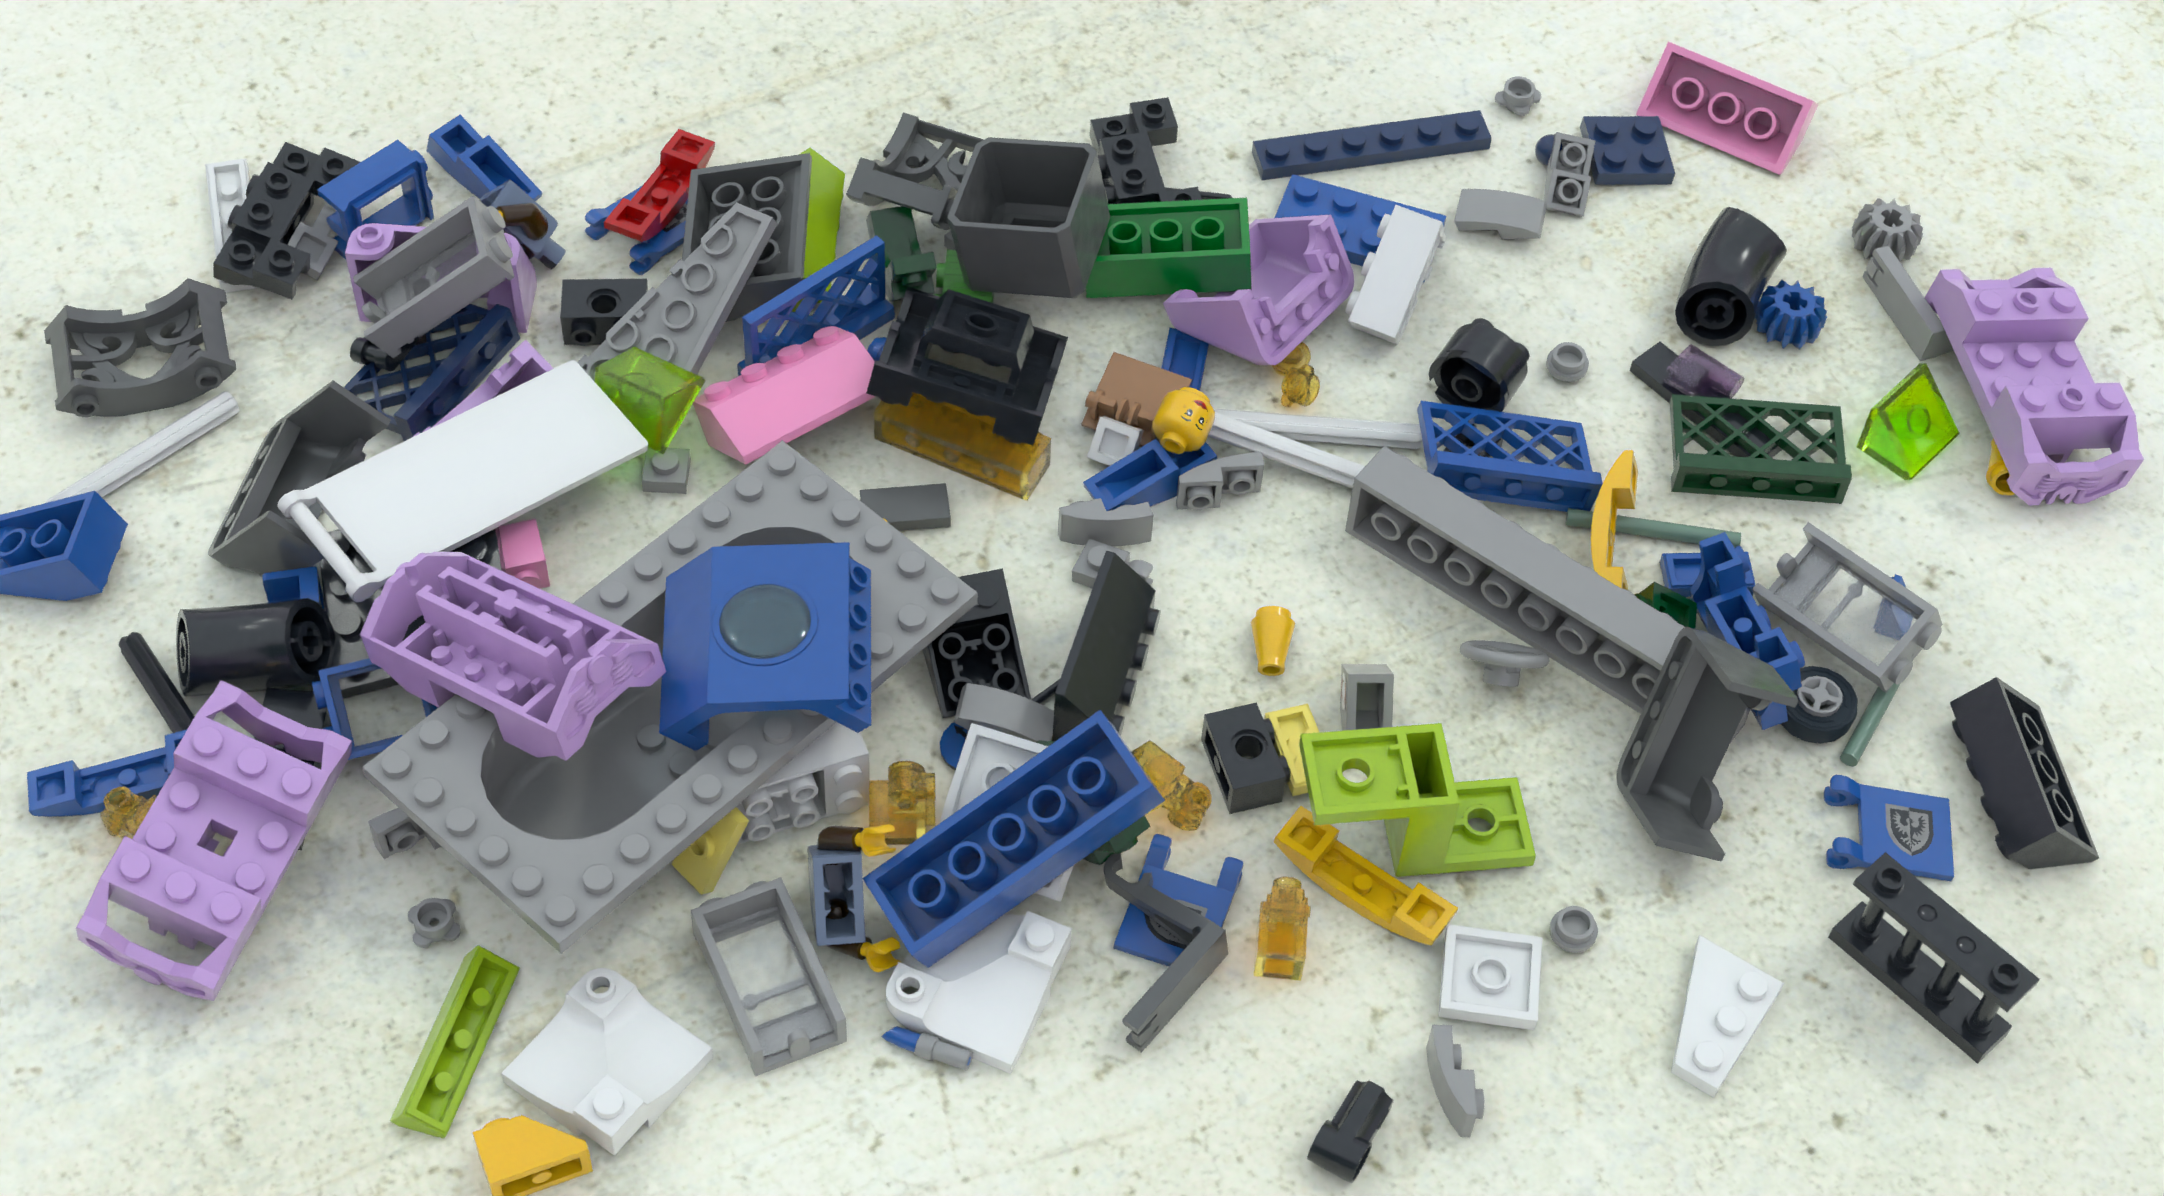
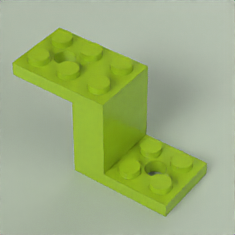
M1442 723L1301 734L1299 747L1314 825L1384 820L1395 877L1534 865L1536 854L1518 777L1455 782ZM1348 769H1358L1367 776V779L1363 782L1355 783L1347 780L1342 773ZM1473 818H1481L1486 820L1492 828L1485 832L1476 831L1469 826L1468 821Z

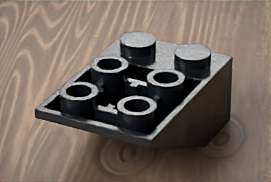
M1003 568L958 577L978 592L977 604L979 605L971 608L922 650L942 719L956 715L961 690L966 683L1001 689L1031 700Z

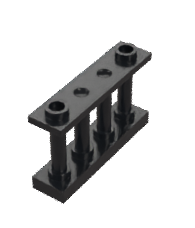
M1885 852L1859 875L1853 883L1857 889L1870 898L1868 903L1860 902L1832 928L1828 938L1978 1064L2008 1035L2012 1028L2011 1024L1997 1014L1999 1008L2001 1007L2008 1013L2038 984L2040 979ZM1885 912L1907 929L1905 936L1883 919ZM1923 943L1945 961L1943 967L1920 949ZM1961 975L1984 993L1981 999L1958 981Z

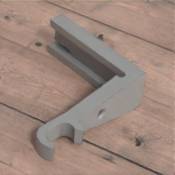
M1885 246L1874 249L1872 253L1874 257L1870 258L1866 267L1867 271L1864 272L1862 277L1917 358L1922 361L1954 351L1940 319L1890 247Z

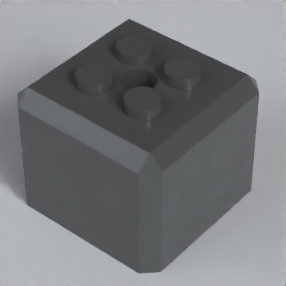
M988 137L976 144L947 217L964 283L971 291L1077 298L1085 291L1110 219L1097 151L1089 143Z

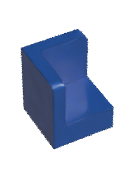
M317 566L269 572L262 575L268 603L309 598L318 602L325 610L323 588Z

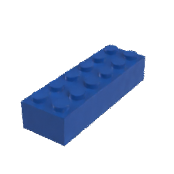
M1099 710L863 877V880L911 956L929 968L1164 802L1165 799L1113 724Z

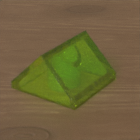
M636 347L617 355L595 368V383L648 441V448L662 455L667 450L706 381L697 374Z
M1927 363L1918 364L1871 408L1856 446L1904 480H1912L1960 434Z

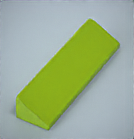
M479 945L465 955L390 1122L400 1127L435 1137H446L520 967Z

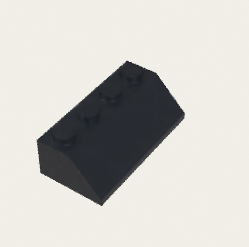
M1105 552L1055 692L1052 737L1054 742L1099 710L1104 713L1121 736L1125 719L1124 716H1120L1122 706L1130 707L1137 685V680L1132 679L1134 671L1143 670L1149 645L1144 644L1147 634L1154 636L1158 627L1161 610L1154 609L1156 590L1114 552Z
M1998 677L1951 701L1950 705L1956 718L1952 721L1953 729L1958 738L1967 747L1970 757L1966 758L1968 769L1973 777L1980 782L1984 793L1980 798L1981 804L1987 815L1995 822L1999 834L1995 835V841L2004 857L2008 860H2015L2029 870L2090 863L2099 859L2040 706Z

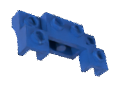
M1726 532L1699 541L1701 568L1696 581L1690 588L1691 600L1697 603V614L1707 632L1773 666L1792 691L1801 688L1800 668L1805 666L1802 651L1796 641L1789 643L1780 627L1771 630V623L1765 608L1762 605L1758 606L1746 586L1744 572L1749 571L1750 566L1742 547L1737 546L1734 548ZM1772 702L1763 710L1751 709L1762 730L1788 721L1786 705Z

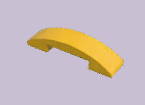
M1624 450L1609 470L1599 491L1591 524V555L1594 570L1601 577L1625 590H1628V584L1623 567H1612L1617 509H1635L1638 468L1633 450Z
M1300 806L1274 839V843L1293 864L1319 887L1366 919L1400 936L1432 946L1457 913L1458 908L1419 882L1414 889L1400 882L1337 840L1339 830L1332 825H1314L1312 812Z

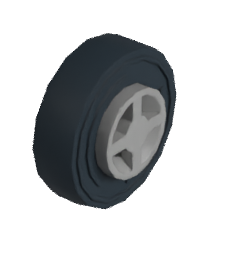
M1817 666L1800 668L1802 687L1793 690L1799 701L1795 708L1786 706L1788 721L1781 723V725L1791 735L1806 742L1822 744L1836 741L1849 731L1857 716L1858 698L1855 691L1842 675L1828 668Z

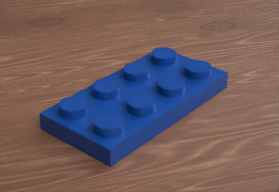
M1292 174L1275 218L1332 215L1350 263L1363 266L1369 252L1376 254L1381 242V238L1377 237L1379 225L1385 214L1392 215L1395 205L1439 220L1443 223V227H1445L1447 216Z

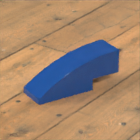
M461 114L429 134L426 151L444 170L477 198L481 199L483 195L508 180L513 181L534 201L542 197L543 193L502 148L489 135L482 138Z
M1154 439L1083 482V485L1094 500L1102 499L1106 511L1115 510L1123 505H1136L1145 502L1153 506L1177 496L1180 475L1201 464L1216 460L1217 455L1206 441L1199 450L1175 454L1164 449Z

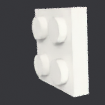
M1447 924L1444 938L1438 1017L1535 1030L1538 1021L1542 937Z

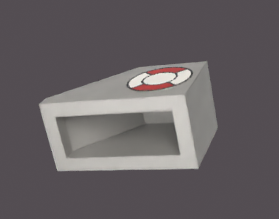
M1387 664L1341 665L1340 712L1342 731L1392 727L1394 674Z

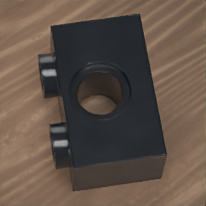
M563 279L560 320L564 345H601L606 340V333L648 292L647 279Z
M1257 702L1204 714L1201 741L1229 814L1282 802L1285 783L1290 781L1289 767L1283 755L1278 756L1274 747L1275 734L1269 718L1263 719ZM1242 756H1251V757H1253V758H1252V759H1247V758H1244V757H1242Z

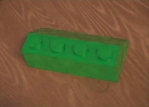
M1247 197L1108 204L1110 219L1086 285V298L1166 295L1184 289L1192 290L1195 293L1252 290Z

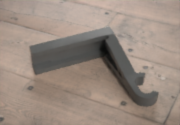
M1121 853L1112 854L1104 864L1103 870L1107 886L1139 908L1187 946L1122 1019L1123 1024L1132 1030L1126 1037V1042L1142 1053L1228 955L1226 930L1153 888L1152 872L1144 873L1141 880L1136 883H1129L1118 876L1116 872L1123 869Z

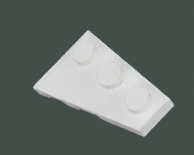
M1699 935L1695 944L1694 960L1688 981L1685 1007L1680 1022L1671 1073L1714 1098L1778 997L1784 983Z

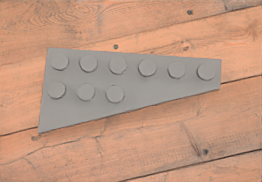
M736 203L701 238V244L684 261L680 259L669 270L671 272L669 277L657 289L652 287L606 333V340L589 357L584 355L577 362L647 441L658 446L662 442L777 226L773 217Z

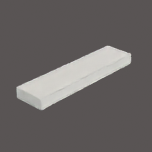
M246 158L205 164L216 258L232 232V229L228 228V219L233 208L237 204L242 206L247 198L246 190L250 181V174ZM219 280L220 289L225 290L226 293L259 288L250 285H231Z

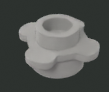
M1520 76L1509 78L1505 82L1504 90L1497 92L1495 95V102L1498 105H1505L1508 110L1517 115H1527L1531 105L1541 100V93L1536 90L1534 83L1528 78Z
M429 898L409 910L408 920L415 927L416 932L413 935V942L416 946L426 948L432 942L443 939L454 941L459 937L461 928L459 924L454 922L453 914L456 911V907L453 901ZM433 921L439 922L436 926L430 925Z

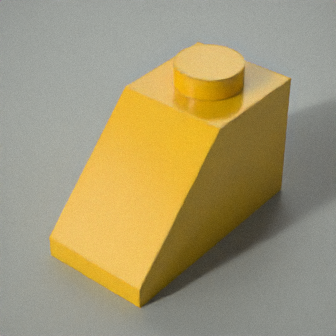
M523 1115L511 1119H495L487 1123L482 1129L472 1132L492 1196H526L593 1172L589 1149L585 1140Z

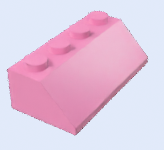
M1668 42L1636 115L1659 116L1661 125L1781 175L1802 142L1818 104L1798 94Z
M829 326L816 331L813 334V339L801 345L795 344L778 351L777 357L765 363H755L745 367L741 371L740 376L728 382L722 381L708 386L704 390L705 394L693 399L692 403L708 445L746 465L766 454L782 440L788 443L876 397L866 394L875 361L855 334L835 326Z

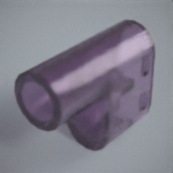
M1690 344L1668 366L1666 371L1670 374L1663 380V382L1683 395L1695 396L1708 384L1725 396L1732 398L1741 388L1744 377Z

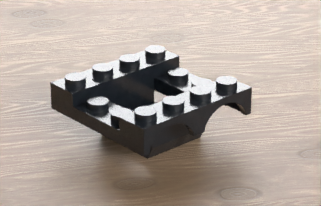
M907 287L896 321H892L880 359L874 363L866 394L876 396L888 404L908 406L913 393H917L935 403L945 402L965 408L966 411L973 415H987L996 418L992 433L1000 435L1012 443H1025L1034 446L1068 337L1033 326L1029 314L948 289L939 297ZM935 344L949 353H964L980 358L984 363L991 366L1011 368L1008 383L929 359L928 356L931 348Z

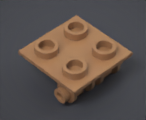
M1113 352L1096 392L1090 391L1086 398L1085 407H1088L1081 426L1096 431L1100 417L1106 416L1144 430L1139 443L1140 447L1154 439L1160 443V440L1153 432L1152 422L1162 399L1170 391L1190 387L1192 379Z

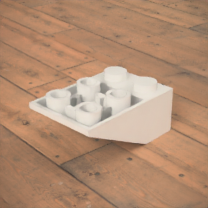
M836 722L736 806L749 819L737 844L750 840L761 841L770 837L773 833L793 827H807L819 819L838 813H853L862 806L870 804L869 752L861 733H857Z

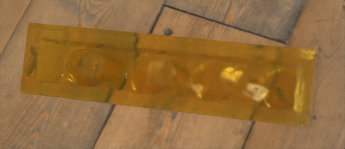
M913 393L908 406L888 404L881 401L874 411V439L1028 501L1050 466L1051 438L1039 431L1034 446L1025 443H1012L1002 436L992 433L996 418L987 415H973L966 411L965 408L945 402L935 403L917 393Z

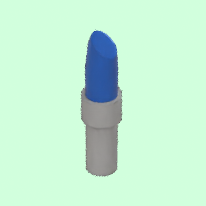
M896 1026L881 1036L886 1041L900 1048L915 1052L916 1056L930 1061L937 1060L965 1071L968 1070L972 1062L973 1052L942 1042L940 1038L924 1032L919 1034Z

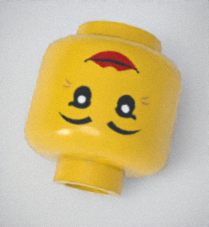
M1183 387L1179 390L1168 392L1162 399L1153 419L1152 429L1160 440L1162 447L1167 451L1175 454H1182L1184 451H1196L1203 446L1215 421V411L1210 404L1209 398L1203 392L1191 387Z

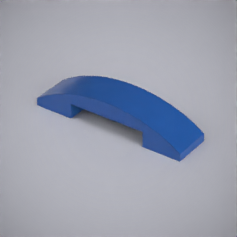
M187 730L164 735L165 747L79 769L75 762L70 760L27 772L29 812L32 816H77L118 810L155 800L174 768L173 753Z

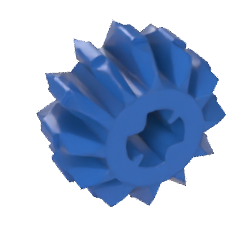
M1781 280L1776 287L1767 286L1756 309L1757 331L1767 333V343L1775 340L1781 342L1783 349L1788 344H1793L1796 348L1801 349L1806 342L1814 343L1815 339L1819 337L1821 328H1824L1827 319V310L1824 309L1825 298L1815 296L1814 287L1806 289L1800 287L1799 281L1794 285H1788L1785 281Z

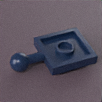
M1583 116L1580 125L1582 138L1595 140L1590 165L1595 185L1672 184L1675 170L1659 116ZM1554 134L1543 136L1535 146L1537 159L1546 166H1548L1551 156Z

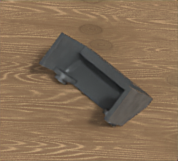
M332 380L281 418L270 429L261 443L209 548L208 555L225 566L262 574L314 567L324 557L293 519H287L279 510L278 502L280 498L293 490L307 489L363 462L366 454L362 452L365 443L387 428L391 419ZM316 502L308 508L318 520L323 510Z
M1690 627L1683 628L1674 640L1619 761L1616 780L1619 790L1655 846L1722 862L1725 852L1710 832V829L1722 814L1723 800L1712 781L1747 707L1758 711L1763 710L1772 702L1795 708L1799 699L1773 666L1705 631Z

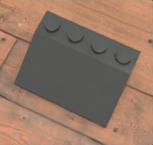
M810 153L691 170L682 261L701 244V238L736 203L771 216L777 223L725 322L740 318L803 280L812 167Z

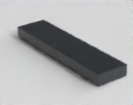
M1661 341L1631 363L1630 371L1669 403L1672 394L1731 398ZM1681 410L1682 414L1696 425L1706 419L1696 410ZM1727 413L1723 416L1737 430L1748 422L1738 413ZM1714 424L1704 431L1718 443L1729 437ZM1756 427L1745 434L1759 448L1771 440ZM1736 442L1727 448L1736 457H1749L1751 455ZM1777 445L1767 454L1770 457H1774L1782 449Z

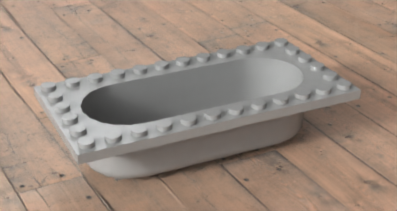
M783 440L573 603L586 611L657 643L663 657L666 577L711 547L850 542L849 558L871 569V693L971 608L979 605L977 604L978 592ZM758 591L738 599L728 608L722 618L720 632L727 645L741 655L757 659L774 658L790 652L804 640L810 628L811 618L805 606L795 597L778 591ZM661 676L651 686L628 687L595 716L584 745L565 761L557 756L537 758L505 742L494 713L455 694L365 764L363 771L366 779L562 954L827 731L836 721L818 712L805 709L722 713L709 719V744L694 751L659 734Z

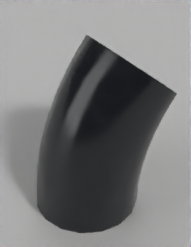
M1724 208L1698 246L1686 271L1675 308L1678 326L1687 337L1695 342L1709 346L1729 345L1742 339L1751 330L1759 299L1787 252L1783 241L1762 221L1740 209Z
M309 598L251 605L180 609L176 625V658L182 694L184 696L212 695L220 680L244 692L262 691L267 688L282 689L312 685V682L320 681L318 671L333 667L332 657L335 636L327 612L318 602Z

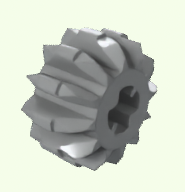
M1877 198L1873 204H1865L1852 226V237L1855 242L1854 249L1864 251V259L1874 257L1872 255L1874 249L1889 246L1899 262L1902 259L1910 260L1923 237V227L1920 225L1921 215L1911 213L1910 205H1897L1895 198L1890 203H1885L1882 199Z

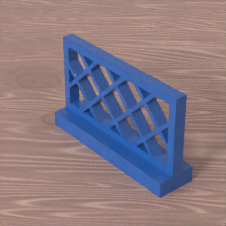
M876 235L743 316L745 359L737 364L738 375L740 376L741 371L749 365L765 363L777 357L778 351L787 346L801 345L813 339V334L822 328L835 326L855 334L861 340L895 319V307L886 300L885 242ZM870 258L862 271H858L863 262ZM837 278L829 291H825L829 283ZM854 279L855 281L846 295H842L851 280ZM803 299L796 311L792 312L796 303ZM818 300H822L813 315H809ZM770 319L762 332H758L757 326ZM787 320L788 323L782 330L781 334L779 336H775L780 327L782 326V324L784 323V321Z
M1420 401L1417 413L1427 472L1444 479L1450 486L1477 500L1567 512L1568 508L1591 510L1603 482L1601 473L1592 471L1582 423ZM1432 418L1444 419L1453 427L1446 431L1436 424ZM1472 424H1483L1493 433L1486 436ZM1512 430H1524L1533 439L1527 442ZM1461 432L1476 445L1469 449L1458 441L1455 436ZM1552 435L1571 437L1572 445L1566 447ZM1502 438L1515 448L1516 451L1509 454L1495 442ZM1543 444L1557 456L1550 460L1538 451L1536 447ZM1444 445L1452 452L1438 451L1437 448ZM1484 450L1493 458L1478 456V454ZM1525 456L1533 463L1519 462L1518 460ZM1565 461L1574 469L1559 467V465Z

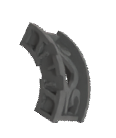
M903 112L892 138L883 150V157L886 159L884 161L876 159L872 161L860 157L846 195L850 200L866 206H876L883 201H887L932 215L931 223L935 227L950 230L947 217L967 166L962 165L965 160L966 151L973 152L976 144L984 139L919 120L917 116ZM927 139L934 140L943 144L940 146L939 149H937ZM955 148L963 149V151L955 153L949 161L946 160ZM935 174L941 182L943 189L941 191L919 184V182H923Z
M187 278L172 292L155 301L146 303V311L123 315L122 309L88 310L65 305L44 330L45 342L51 345L58 396L55 400L56 410L72 413L79 417L126 416L174 407L218 387L237 369L236 362L229 359L221 311L227 304L225 290ZM204 342L205 351L201 350L198 345ZM152 345L161 352L172 353L156 374L145 379L132 376L115 367L130 359L136 348ZM71 349L79 350L82 355H71ZM73 370H84L81 373L82 379L74 378Z

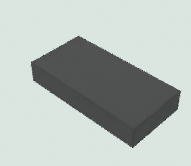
M946 483L860 490V501L881 518H885L898 531L951 527Z

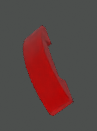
M678 129L661 150L659 166L631 200L623 198L604 221V228L640 242L647 241L657 235L670 223L687 201L691 170L706 168L715 149V142Z

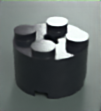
M1477 318L1471 324L1463 325L1455 331L1430 366L1429 379L1431 381L1434 378L1438 387L1435 394L1443 404L1503 412L1526 378L1528 371L1527 361L1530 358L1529 351L1524 345L1515 342L1508 335L1494 328L1488 320Z

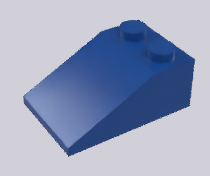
M96 491L1 514L0 594L69 601L102 593L107 584L116 554L121 547V541L128 523Z

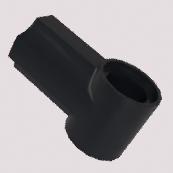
M1356 1080L1333 1120H1326L1312 1143L1307 1160L1353 1183L1367 1160L1372 1148L1371 1142L1390 1112L1393 1099L1386 1094L1383 1087L1374 1082Z

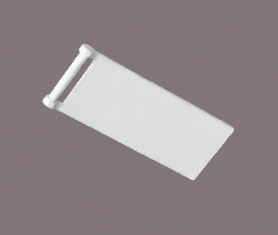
M570 360L304 490H293L284 494L278 502V508L287 519H293L341 577L346 584L345 590L352 600L362 602L385 585L386 580L395 574V571L401 564L410 562L418 554L450 552L648 450V441L575 360ZM316 502L320 505L374 572L361 573L308 509Z

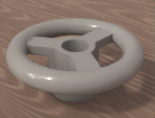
M1472 640L1466 641L1460 646V652L1464 657L1486 663L1483 681L1499 686L1516 687L1519 685L1521 668H1543L1550 661L1548 654L1544 651L1518 644Z

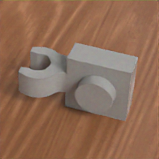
M326 205L322 208L312 227L300 221L287 244L310 254V269L306 275L316 280L319 279L338 244L337 240L329 237L332 229L326 221V218L336 211Z
M1092 539L1088 540L1072 569L1073 582L1093 588L1105 552L1110 551L1116 553L1150 586L1153 583V579L1148 578L1153 570L1152 564L1143 560H1133L1130 562V552Z

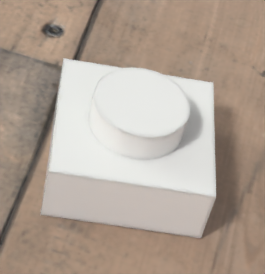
M1102 416L1099 419L1087 458L1111 466L1138 449L1144 430Z

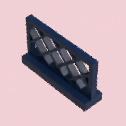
M470 303L425 333L427 342L414 345L400 363L401 370L378 376L377 373L381 369L371 362L364 365L344 388L356 396L374 390L375 398L365 400L364 402L391 419L388 427L385 429L400 434L403 441H406L417 432L422 433L429 426L432 428L467 398L517 343L520 336L510 308L496 304L491 310ZM479 321L473 330L462 333L461 325ZM455 327L456 335L437 340L432 339V333ZM455 348L447 358L436 360L435 353ZM429 355V363L407 368V360ZM429 376L421 386L410 387V380ZM399 383L404 384L403 391L381 396L380 388ZM403 404L393 416L384 413L383 409Z

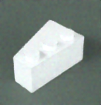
M1395 205L1392 215L1385 214L1381 220L1377 231V237L1381 238V242L1376 254L1369 252L1361 271V275L1366 277L1360 292L1354 290L1351 294L1345 313L1350 315L1349 323L1352 328L1398 345L1417 304L1418 299L1416 298L1424 280H1428L1432 271L1430 264L1436 249H1442L1446 241V235L1441 221Z

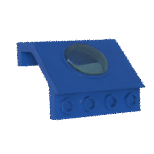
M850 542L711 547L666 577L662 657L666 673L662 675L659 734L697 751L709 744V719L715 715L735 712L799 709L818 712L857 733L871 726V569L849 558Z

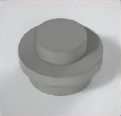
M1564 342L1557 345L1548 354L1546 366L1553 377L1562 381L1573 382L1580 380L1586 375L1589 361L1586 352L1581 346L1571 342Z
M1569 906L1557 912L1551 920L1549 929L1550 936L1558 947L1574 953L1583 952L1592 947L1598 934V927L1592 914L1579 906Z

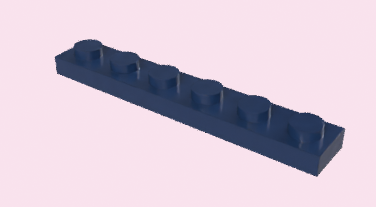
M1477 110L1253 141L1252 155L1261 180L1291 177L1292 174L1306 175L1490 149L1492 137L1481 111Z

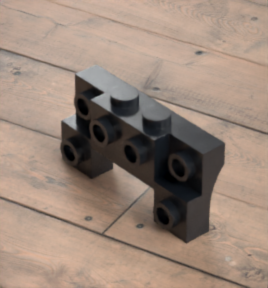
M1169 97L1130 103L1129 114L1090 120V139L1093 148L1097 151L1101 175L1105 185L1107 204L1202 200L1198 187L1166 191L1152 146L1177 143L1178 125Z
M285 142L274 162H267L260 176L256 174L252 176L246 190L247 198L242 206L237 204L233 208L228 219V228L232 229V232L213 263V277L231 285L259 287L292 300L296 294L298 278L301 273L307 274L310 269V254L287 244L300 221L304 222L314 205V195L320 197L317 189L356 166L360 161L325 147L321 154L318 155Z

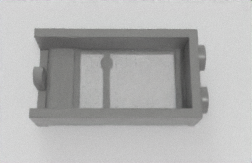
M472 196L353 277L354 283L374 297L378 304L377 306L369 301L362 306L364 315L374 323V325L364 331L365 338L394 358L402 353L401 347L406 343H412L415 337H421L505 281V278L509 281L515 278L510 260L513 254L506 242L503 231L506 225L498 210L493 206H485L475 196Z
M1808 522L1803 528L1808 540L1807 544L1795 558L1788 553L1782 555L1777 562L1780 576L1769 589L1757 583L1752 589L1759 605H1762L1767 611L1773 612L1875 683L1886 693L1894 683L1898 685L1906 679L1912 670V661L1922 649H1930L1938 640L1942 632L1941 626L1943 625L1938 609Z
M781 877L769 882L760 881L753 883L744 891L725 898L709 899L699 907L691 910L694 937L700 945L751 1062L755 1076L847 1042L846 1017Z

